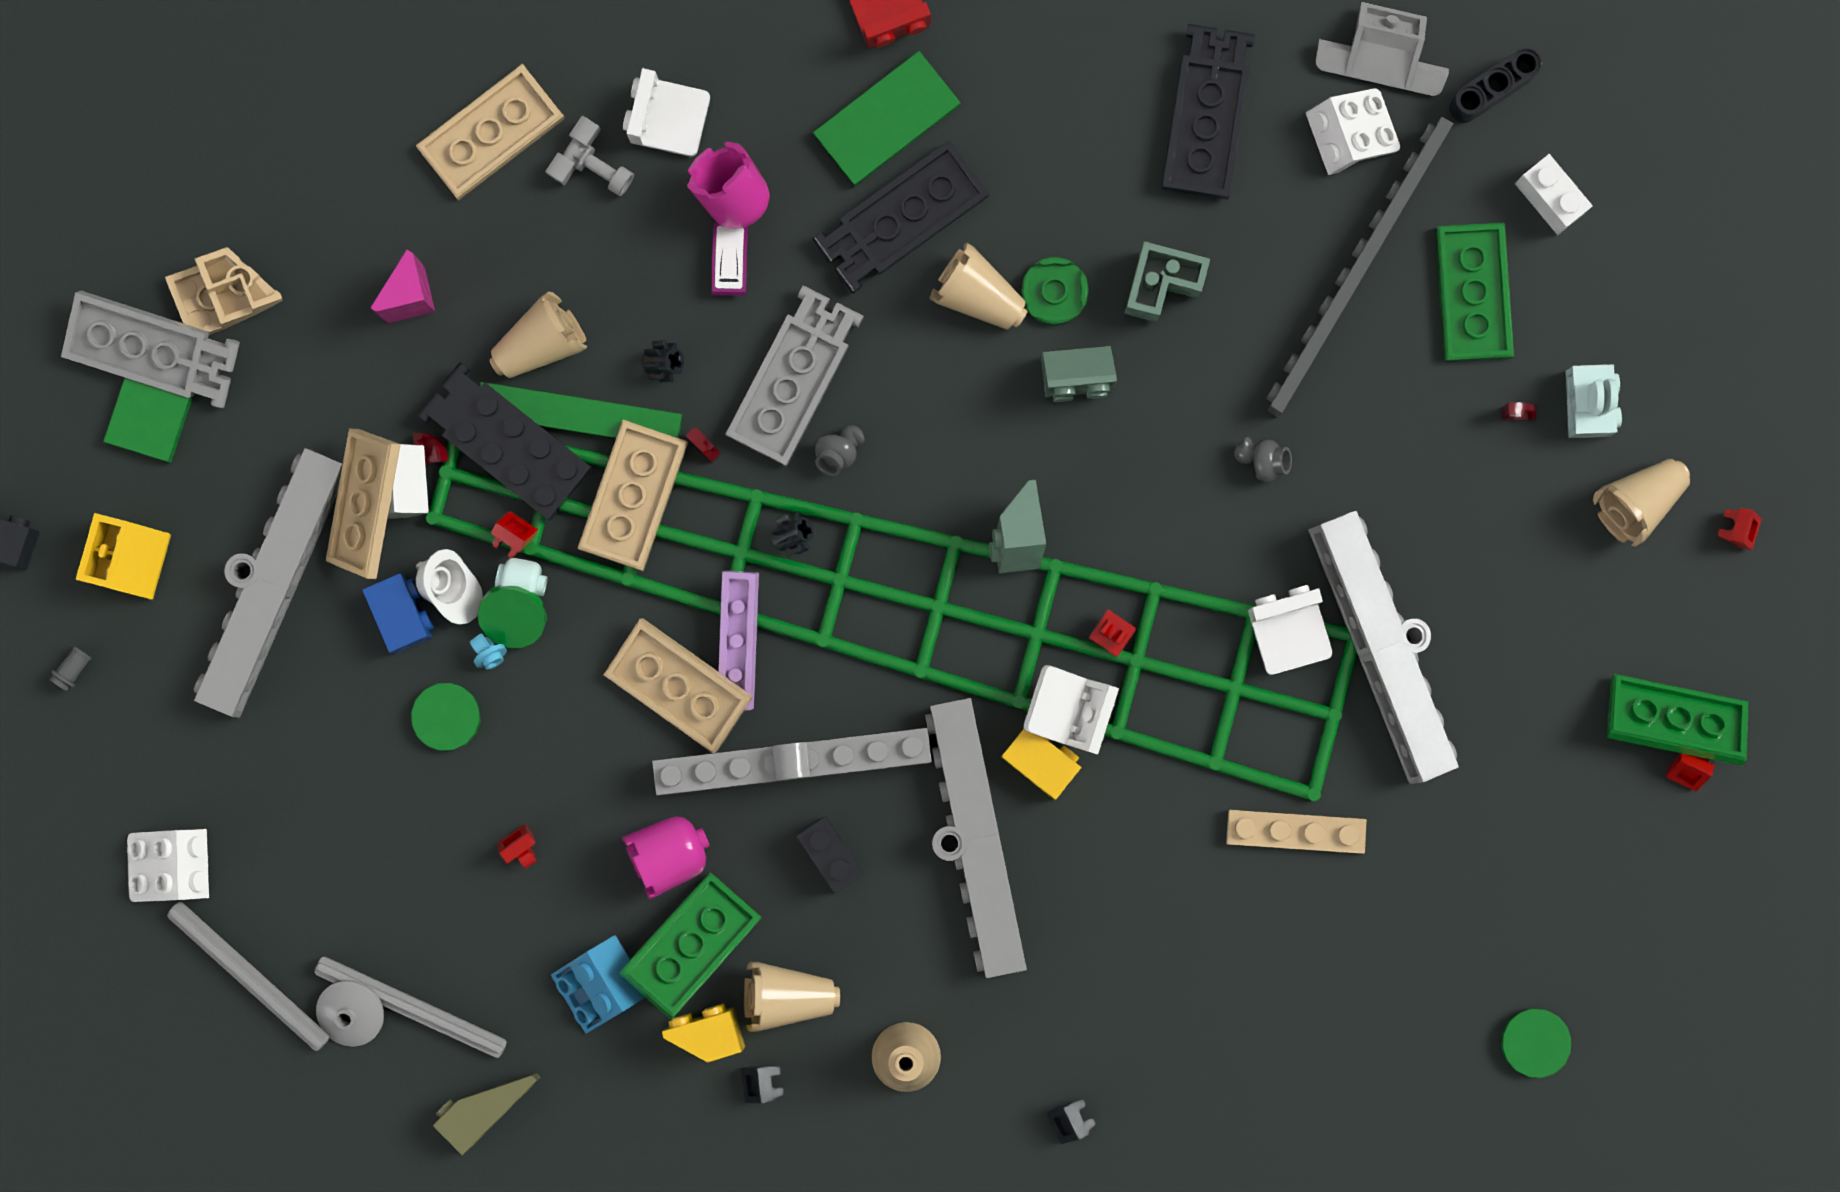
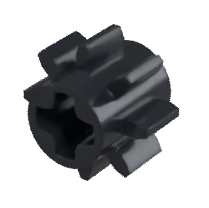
M666 340L652 341L653 349H644L642 356L644 371L649 374L650 380H659L660 383L673 382V374L682 373L681 370L684 366L682 352L676 348V343H667Z
M798 512L775 519L778 527L772 530L771 538L774 546L779 551L786 552L787 556L790 557L794 554L799 555L810 550L807 542L812 540L814 530L807 518L799 517Z

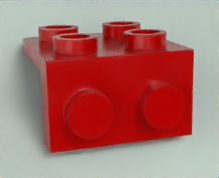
M849 0L868 49L875 46L877 48L887 46L893 43L896 38L907 34L909 36L919 34L926 30L928 26H931V13L927 3H923L922 0Z

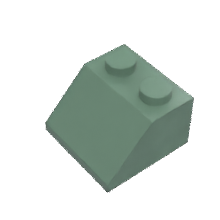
M1029 480L1001 514L997 529L992 530L993 542L989 543L990 558L992 562H997L999 573L1040 568L1046 547V538L1036 480Z

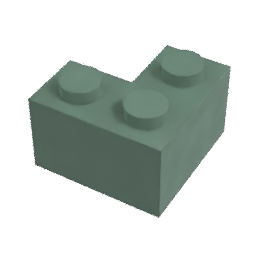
M1144 241L1124 314L1157 322L1162 311L1166 291L1198 299L1204 286L1210 258Z

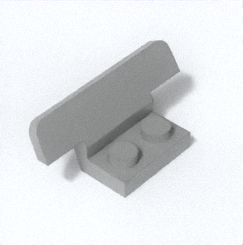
M1361 2L1352 46L1319 39L1316 65L1322 71L1431 96H1436L1442 92L1449 74V68L1418 62L1425 40L1426 16Z

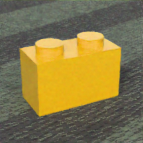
M1023 729L1001 758L1053 800H1056L1081 769V766L1076 763L1079 757L1063 745L1059 750L1049 742L1050 739Z

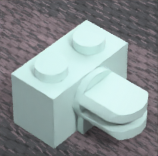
M1614 364L1572 366L1566 370L1569 438L1610 437L1617 433V428L1621 427L1622 413L1620 407H1618L1620 378L1618 374H1614Z

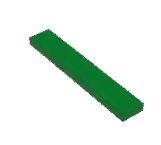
M487 383L543 428L616 439L622 420H626L679 438L683 415L679 413Z

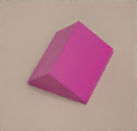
M408 250L404 253L371 306V309L387 323L435 312L425 267Z

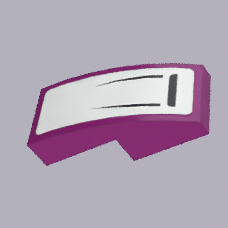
M714 223L712 295L746 296L748 227L735 230Z

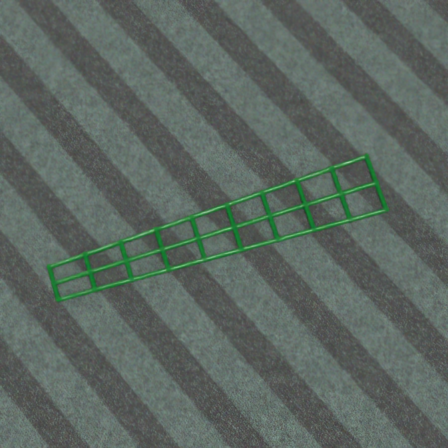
M449 441L446 450L449 462L443 463L439 470L438 481L429 513L426 515V521L432 526L493 544L496 537L491 534V529L442 514L451 481L518 500L522 499L497 479L456 469L460 449ZM564 445L587 464L606 468L610 455ZM678 471L674 482L675 485L749 502L738 542L735 545L662 524L659 525L656 537L731 557L733 560L730 571L743 572L746 562L831 585L819 632L757 613L758 628L1028 712L1032 701L1027 696L1042 643L1127 665L1112 724L1108 723L1104 736L1309 801L1320 799L1357 657V651L1347 627L1324 622L1328 637L1346 641L1330 706H1325L1244 684L1255 641V633L1248 613L1249 609L1256 607L1254 605L1043 557L1039 570L1047 571L1033 625H1028L947 603L960 552L990 558L988 543ZM567 499L559 511L588 518L592 505ZM762 505L847 524L848 527L835 572L750 549ZM536 510L534 511L531 525L537 528L538 531L534 539L519 553L721 616V601L638 576V569L626 565L624 571L539 545L546 518ZM861 528L947 548L934 599L849 576ZM504 542L500 545V547L511 550V547ZM1060 574L1147 594L1131 652L1122 650L1116 658L1094 642L1046 630ZM844 589L930 612L916 663L832 636ZM1160 598L1246 618L1230 679L1145 657ZM943 616L1029 639L1014 693L929 667ZM1141 670L1226 693L1210 755L1125 728ZM1240 697L1326 720L1309 786L1223 759Z

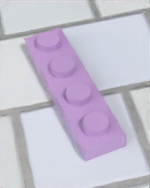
M723 571L719 673L753 696L745 709L752 710L754 709L759 573Z

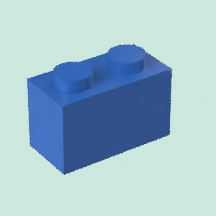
M399 573L363 589V593L389 653L398 654L433 638L430 630L434 628V625L427 610L421 611L416 599L421 597L413 578L408 580L407 576Z

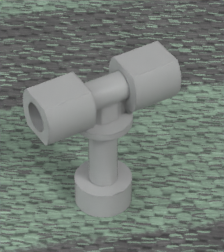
M581 116L569 134L572 141L563 155L558 152L545 171L548 176L565 186L575 169L582 171L587 167L609 181L608 189L618 196H622L626 192L634 178V173L623 166L615 170L593 156L595 148L591 144L601 131V128L584 116Z

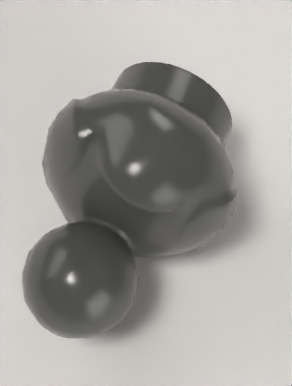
M848 425L841 431L840 436L825 435L820 437L815 446L817 457L815 463L817 468L829 476H836L841 470L849 468L856 460V447L862 445L865 441L862 430L858 426Z
M1245 437L1244 441L1238 443L1234 449V456L1241 464H1250L1254 461L1256 478L1258 480L1270 483L1278 479L1281 474H1288L1291 470L1292 455L1288 447H1280L1273 440L1264 439L1255 446L1249 437Z

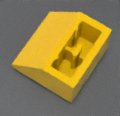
M94 513L76 580L153 600L171 534Z
M724 1003L704 1009L702 1017L693 1019L691 1013L673 1018L671 1021H668L669 1026L662 1031L664 1039L706 1062L740 1053L745 1048L734 1007L726 1009Z

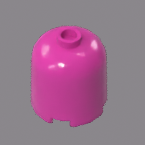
M725 142V148H720L714 152L711 148H708L694 160L688 169L691 178L687 187L719 225L736 230L746 228L762 217L767 210L770 193L766 181L746 150L738 143Z
M671 817L622 837L637 876L642 879L645 885L644 890L649 899L696 877L705 868L707 859L704 849L710 846L702 827L695 830L691 822L684 817Z

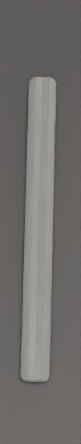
M178 902L169 910L167 916L176 926L313 1050L318 1051L327 1043L329 1035L184 903Z
M326 956L322 957L316 966L315 974L332 983L342 980L361 982L377 994L382 1006L495 1058H499L505 1050L507 1041L504 1038Z

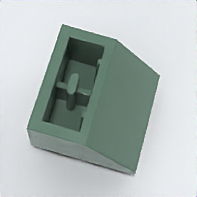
M1111 346L1042 353L1041 361L1045 398L1053 397V402L1073 400V395L1087 394V399L1107 397V392H1112L1116 385L1117 377Z

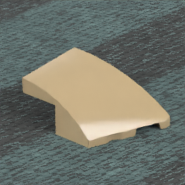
M228 247L195 258L197 266L165 277L183 324L208 331L209 335L240 323L283 301L281 294L277 290L275 291L259 274L242 262Z

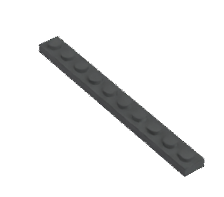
M1441 117L1436 125L1429 123L1419 140L1424 143V146L1419 154L1411 153L1403 167V170L1408 173L1402 183L1397 180L1394 182L1385 197L1390 200L1385 212L1378 209L1370 222L1369 227L1374 230L1369 239L1361 238L1354 249L1352 256L1357 259L1351 269L1345 266L1334 284L1340 288L1334 298L1327 295L1317 312L1322 315L1321 320L1316 327L1310 324L1300 341L1306 344L1300 355L1293 353L1283 369L1289 374L1282 385L1276 382L1268 394L1266 400L1270 401L1271 404L1267 411L1279 417L1283 413L1454 123Z

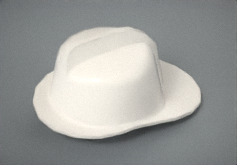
M448 549L438 550L428 560L419 562L416 565L418 570L416 587L419 594L425 600L433 603L448 621L460 625L469 623L477 617L478 609L483 599L481 586L476 577L454 551Z

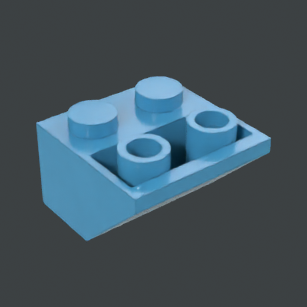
M616 935L551 974L558 991L563 995L574 1014L575 1020L581 1025L585 1034L645 998L619 974L630 959Z

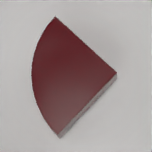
M1509 402L1502 407V419H1537V407L1529 403Z
M693 427L685 435L711 463L720 456V451L706 439L707 437L697 427Z
M413 433L414 445H424L425 467L449 462L446 448L440 439L429 433Z

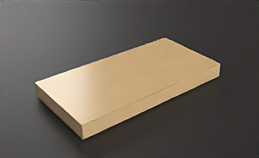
M521 64L418 143L416 147L459 201L565 118L525 66Z
M622 420L578 549L644 571L688 442Z
M349 428L326 562L367 579L377 578L401 444L360 429Z
M643 618L639 619L604 673V676L713 754L719 750L753 698L752 695Z

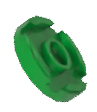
M1050 257L1041 259L1026 273L1023 278L1021 296L1026 301L1024 307L1031 317L1043 324L1056 326L1069 323L1079 316L1087 303L1089 288L1086 276L1073 262L1065 258Z
M496 586L483 596L477 615L479 626L484 634L493 642L503 644L507 648H523L533 644L542 635L547 622V612L545 613L544 603L541 598L534 592L518 586Z
M438 683L425 689L415 700L411 712L412 727L417 737L428 747L440 751L456 750L467 745L477 734L481 723L480 708L475 696L466 688L453 683Z
M1528 1008L1512 1016L1507 1021L1501 1033V1049L1507 1062L1515 1071L1528 1077L1543 1078L1555 1074L1566 1064L1571 1053V1036L1567 1025L1559 1016L1545 1009Z

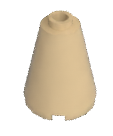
M967 242L964 244V251L959 249L939 277L938 280L943 283L941 289L937 291L933 288L930 299L936 304L1006 330L1012 325L1017 328L1027 314V310L1024 309L1026 301L975 247Z
M550 291L543 294L493 347L490 364L499 376L505 375L508 378H512L587 349V346L583 344L586 342V337L579 323L570 310L565 312L559 308L558 304L562 300L556 294Z
M1667 459L1601 487L1595 492L1593 498L1594 505L1599 502L1602 509L1598 513L1601 522L1619 541L1624 543L1630 540L1633 541L1631 546H1638L1649 537L1690 485V472L1681 461Z
M749 962L746 970H753L752 978H745L744 1014L745 1018H752V1024L746 1026L749 1032H758L831 1015L834 1008H838L840 1005L839 987H834L833 980L760 962Z
M909 1022L894 1024L885 1029L878 1036L872 1050V1064L878 1078L889 1088L901 1092L916 1091L929 1084L937 1074L941 1061L939 1045L931 1032L919 1024ZM903 1057H909L913 1061V1065L903 1067L899 1064V1061Z

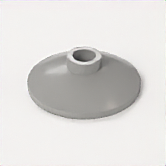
M353 980L335 982L322 992L317 1002L316 1016L318 1023L329 1035V1038L338 1044L351 1047L364 1045L373 1040L382 1028L384 1022L382 1003L377 994L361 982ZM341 1014H347L351 1022L344 1020Z

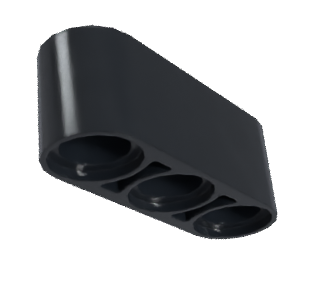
M1532 48L1519 49L1463 86L1450 103L1452 116L1457 121L1470 122L1527 85L1541 69L1542 59L1540 54ZM1516 61L1527 62L1530 66V73H1523L1518 70ZM1488 80H1499L1503 86V91L1496 92L1492 90ZM1468 97L1472 99L1475 103V109H1465L1461 105L1460 98Z

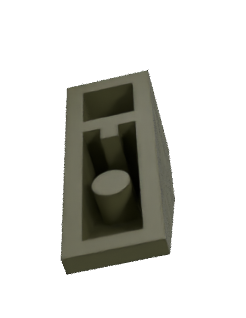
M533 1073L468 1095L456 1103L450 1099L436 1113L440 1119L433 1126L461 1155H464L541 1077L537 1073Z

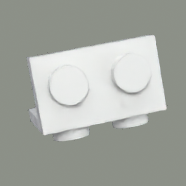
M642 68L640 78L635 77L632 85L631 97L635 98L632 111H626L623 122V130L627 131L630 143L684 156H695L698 152L710 103L709 93L705 90L661 81L658 79L656 71Z
M1376 88L1330 97L1306 112L1328 175L1339 173L1358 161L1393 154L1400 149V144L1383 97Z
M1305 585L1289 590L1290 597L1276 600L1275 595L1255 600L1257 606L1248 610L1263 664L1268 674L1274 675L1326 660L1332 656L1331 645L1318 605L1323 602L1319 589L1310 591L1309 586Z
M1045 665L1041 670L1024 722V729L1027 732L1098 754L1119 688Z
M207 829L139 832L128 835V886L131 901L209 898Z

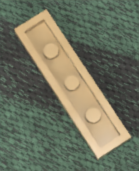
M1228 810L1226 844L1365 854L1367 819Z

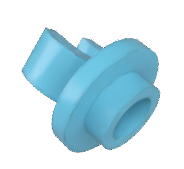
M479 634L470 641L471 646L478 654L474 659L476 667L492 669L503 662V656L507 652L503 644L496 645L495 642L488 637H484L483 634Z

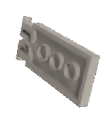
M804 285L798 294V298L803 300L794 317L789 314L787 315L725 434L727 437L786 467L849 347L848 344L844 343L852 325L858 328L864 318L863 315L839 303L835 305L832 313L825 311L830 298Z
M80 290L75 292L61 357L187 398L193 397L196 393L211 398V405L224 408L231 378L221 375L220 372L221 370L233 372L240 342L226 339L224 344L208 339V331Z

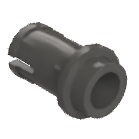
M73 645L71 651L57 670L52 669L51 673L53 675L49 680L65 691L70 686L74 688V681L92 658Z

